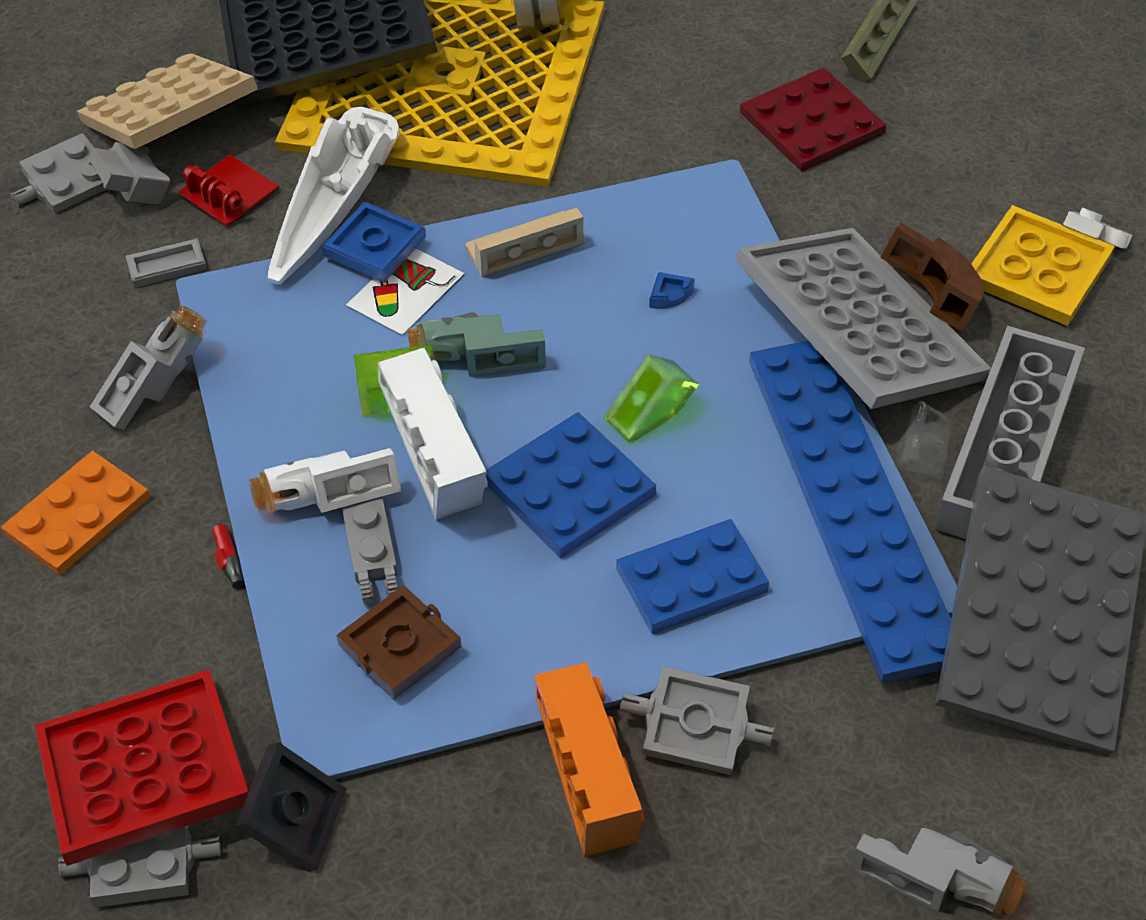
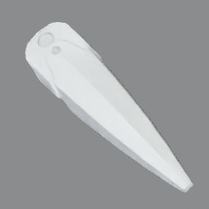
M354 107L346 111L340 120L330 117L326 119L315 146H312L279 233L267 278L270 282L281 285L319 249L352 209L378 167L383 166L400 134L397 120L390 114L365 107Z

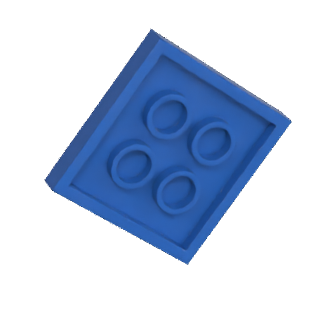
M579 412L486 470L488 487L560 559L656 495V484Z

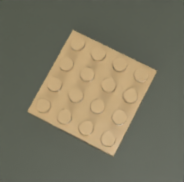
M187 54L176 59V64L171 67L151 70L146 74L147 78L137 83L127 82L116 88L117 92L107 97L98 96L86 102V107L78 110L77 113L84 125L136 149L258 88L254 77L195 54Z

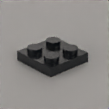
M280 742L267 745L235 827L299 869L308 872L317 870L347 788Z

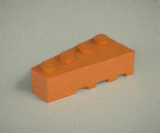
M587 662L535 675L534 695L584 857L638 843L640 827L645 826L644 814L631 781L625 757H622L617 743L618 736L615 723L611 716L607 717L602 704L605 702V696L600 678L598 676L592 677Z

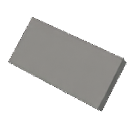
M198 238L125 256L134 288L207 270Z

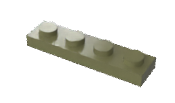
M876 0L841 57L848 70L854 74L858 81L866 82L872 78L917 0Z

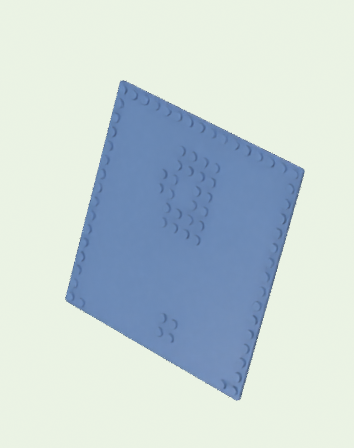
M728 160L423 226L426 230V237L416 249L465 274L403 335L346 306L373 277L323 256L322 248H319L281 285L274 284L267 278L271 259L183 277L176 281L184 322L192 327L191 331H196L204 336L197 350L192 355L281 741L285 747L332 779L346 777L543 725L534 695L535 675L587 662L592 677L598 676L600 678L605 696V702L602 704L604 708L621 704L624 692L643 698L650 697L658 686L662 666L718 679L863 641L749 363L750 352L808 341V339L735 261L738 250L741 247L780 241L739 161ZM578 208L583 215V244L481 277L466 251V243L561 211ZM658 272L695 278V288L692 294L682 303L668 308L649 307V298ZM474 312L478 316L500 314L504 334L543 329L546 367L469 376L466 359L437 362L443 378L442 384L447 394L452 396L457 414L485 470L579 412L656 484V495L561 559L489 487L484 488L481 505L435 520L378 382V362L425 348L422 321L444 317L451 318ZM844 380L949 616L952 617L957 584L863 401ZM390 448L395 455L401 491L363 502L383 499L398 575L395 576L398 589L404 585L426 606L433 604L439 610L441 620L460 636L461 648L395 699L369 674L366 675L364 669L361 666L358 667L356 661L338 645L336 635L389 596L385 589L384 580L386 578L369 580L373 588V602L363 604L360 584L355 581L342 507L321 513L317 504L293 510L280 509L274 511L267 492L270 487L264 478L263 470L342 450L346 451L351 459ZM732 519L769 580L768 591L651 634L616 569V559Z

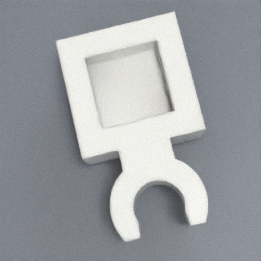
M1083 207L1080 213L1068 212L1063 224L1064 226L1101 239L1117 247L1127 249L1133 235L1100 222L1103 215Z

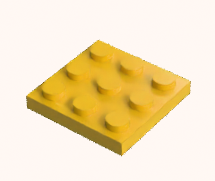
M1012 205L971 265L981 278L984 292L1068 326L1110 261L1115 246Z

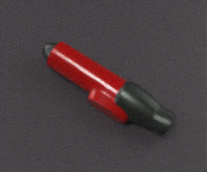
M216 523L212 529V534L217 546L215 552L217 565L220 569L224 570L231 582L232 588L240 589L245 585L240 559L235 550L228 526Z

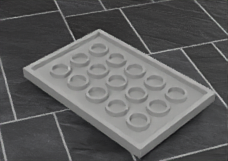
M854 228L739 248L735 261L871 409L987 380L991 367L946 322L930 313L931 307L885 260L880 258L881 256Z

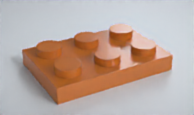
M92 450L4 523L1 529L6 537L60 576L151 496L146 487Z

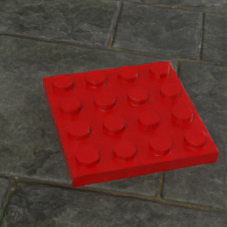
M210 670L35 725L60 850L66 866L242 808L249 793Z

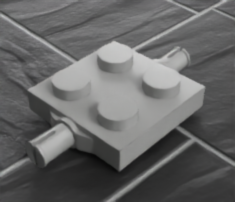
M81 133L19 162L21 171L29 180L30 185L11 193V197L18 207L38 198L46 203L55 214L107 190L104 189V182L93 166L87 163L94 147L85 135Z
M662 666L658 686L650 699L624 692L620 706V712L623 711L646 717L647 734L642 755L727 775L732 773L735 755L743 740L770 746L774 727L747 722L746 703L750 686Z
M185 826L66 866L63 858H59V875L61 878L67 876L89 874L90 900L93 908L189 895V874L193 867L194 859L222 856V843L220 836L193 841L189 833V826Z

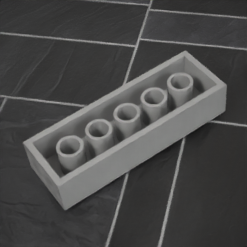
M1007 326L944 493L935 530L963 539L967 538L978 475L984 465L1035 481H1042L1085 350L1084 347Z

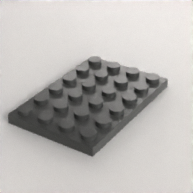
M984 465L978 475L935 705L1087 751L1105 755L1112 754L1115 751L1146 533V514Z

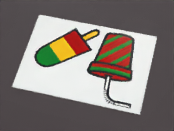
M415 248L385 283L373 278L346 306L403 335L465 273Z

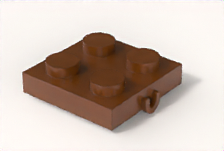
M404 585L336 635L338 645L356 661V665L358 667L361 666L365 674H369L394 699L461 648L460 636L441 620L439 610L433 604L426 606Z

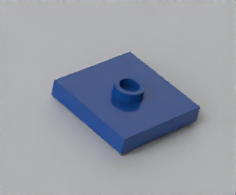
M364 201L322 246L323 256L385 283L424 240L426 230L421 225Z

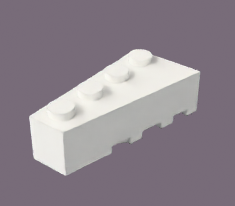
M421 348L378 362L379 385L435 520L481 505L484 488L488 487L486 470L457 414L452 396L447 394L442 384L443 378L436 360L431 361L425 348Z

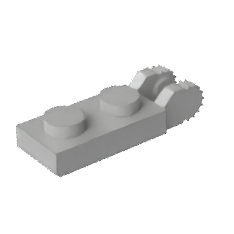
M383 499L342 507L355 581L360 584L363 604L373 602L372 583L369 582L371 579L385 577L386 593L391 595L398 589L395 576L398 573Z

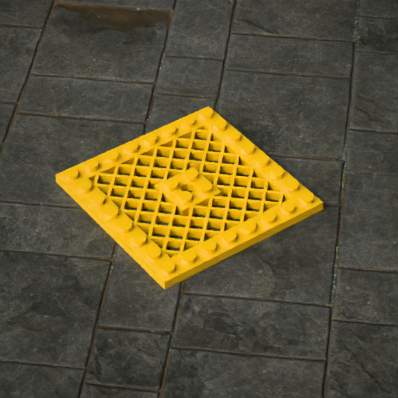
M423 0L430 24L434 23L437 26L432 28L434 39L444 35L449 38L440 43L435 41L437 53L429 54L421 59H411L397 63L388 68L368 71L357 78L347 77L344 78L346 82L340 84L342 79L329 82L324 86H314L298 91L275 140L276 150L309 154L311 147L315 146L324 125L323 123L329 117L335 118L351 108L361 107L365 104L372 110L386 114L400 109L403 113L394 117L397 120L398 126L401 127L412 122L415 127L404 132L399 128L400 134L383 165L549 187L602 19L604 2L595 0H558L560 24L543 26L540 14L536 13L535 28H516L510 31L507 26L517 23L514 0ZM451 15L456 17V19L449 22L443 20V18ZM482 19H486L488 21V23L483 24L479 27L475 24V22H478ZM463 27L469 30L459 35L455 32ZM546 27H550L553 30L544 35L539 31ZM495 31L501 34L492 39L487 36ZM528 35L533 38L525 43L519 40ZM476 39L481 42L471 48L467 45V43ZM558 41L555 47L552 43ZM509 43L513 46V48L504 52L499 48ZM541 47L546 51L537 56L532 53V51ZM490 52L493 56L486 59V53ZM520 56L525 59V61L516 65L511 61ZM551 62L548 69L544 64ZM499 65H503L506 68L497 73L491 70ZM411 67V70H410V72L408 73L405 69H408V68ZM533 69L538 72V74L529 78L524 74ZM442 71H450L447 76L438 75ZM397 74L400 77L390 82L385 80L386 77ZM481 74H483V75L486 77V78H483V79L479 80ZM514 77L518 81L517 83L510 86H507L504 83L505 81L512 79ZM374 82L379 85L369 91H366L364 88ZM543 84L542 90L537 86ZM493 86L498 90L490 95H486L483 92ZM404 88V94L400 96L396 91ZM353 91L358 94L348 100L343 98V95ZM525 91L531 94V96L522 100L516 96ZM386 95L391 99L382 104H378L375 101ZM474 95L478 100L471 102ZM506 99L511 103L501 109L496 105ZM333 100H334L337 104L334 105V106H331V104H332V102H333ZM418 100L424 103L414 109L408 105ZM452 104L457 108L448 113L442 110V108ZM536 106L533 113L529 108ZM483 109H487L490 114L481 118L475 114ZM431 113L436 116V118L425 123L421 119ZM518 113L524 117L515 122L509 119V117ZM466 117L469 123L457 127L454 122ZM500 122L503 126L502 128L493 132L488 128V126ZM444 126L449 131L439 136L433 133V131ZM528 129L527 135L525 136L521 131ZM479 131L482 135L481 137L472 141L468 139V135ZM509 136H513L516 139L515 142L506 146L500 141Z

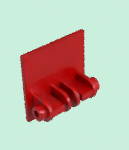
M229 155L206 172L198 165L186 167L183 172L186 186L178 191V195L228 227L278 190L279 185L232 155Z

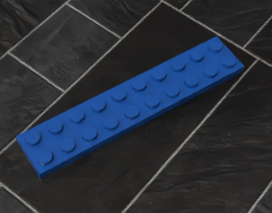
M809 341L750 352V366L881 684L941 671L951 618L843 378Z

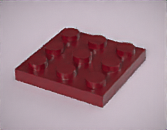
M824 67L740 104V113L801 172L886 132V124Z

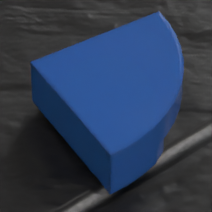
M658 272L649 298V307L668 308L682 303L692 294L695 288V278Z

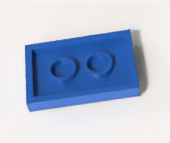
M732 519L616 559V569L651 634L765 593L769 588V580Z

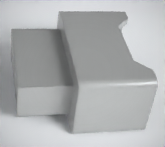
M115 142L111 150L93 148L87 162L93 166L104 182V189L120 191L126 201L154 205L160 204L170 183L169 177L159 171L147 155L150 150L146 146L133 149L123 143Z

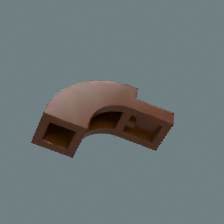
M901 223L896 227L880 258L919 281L933 297L934 305L930 313L963 332L984 294L983 283L979 274L960 252L938 237L933 242Z

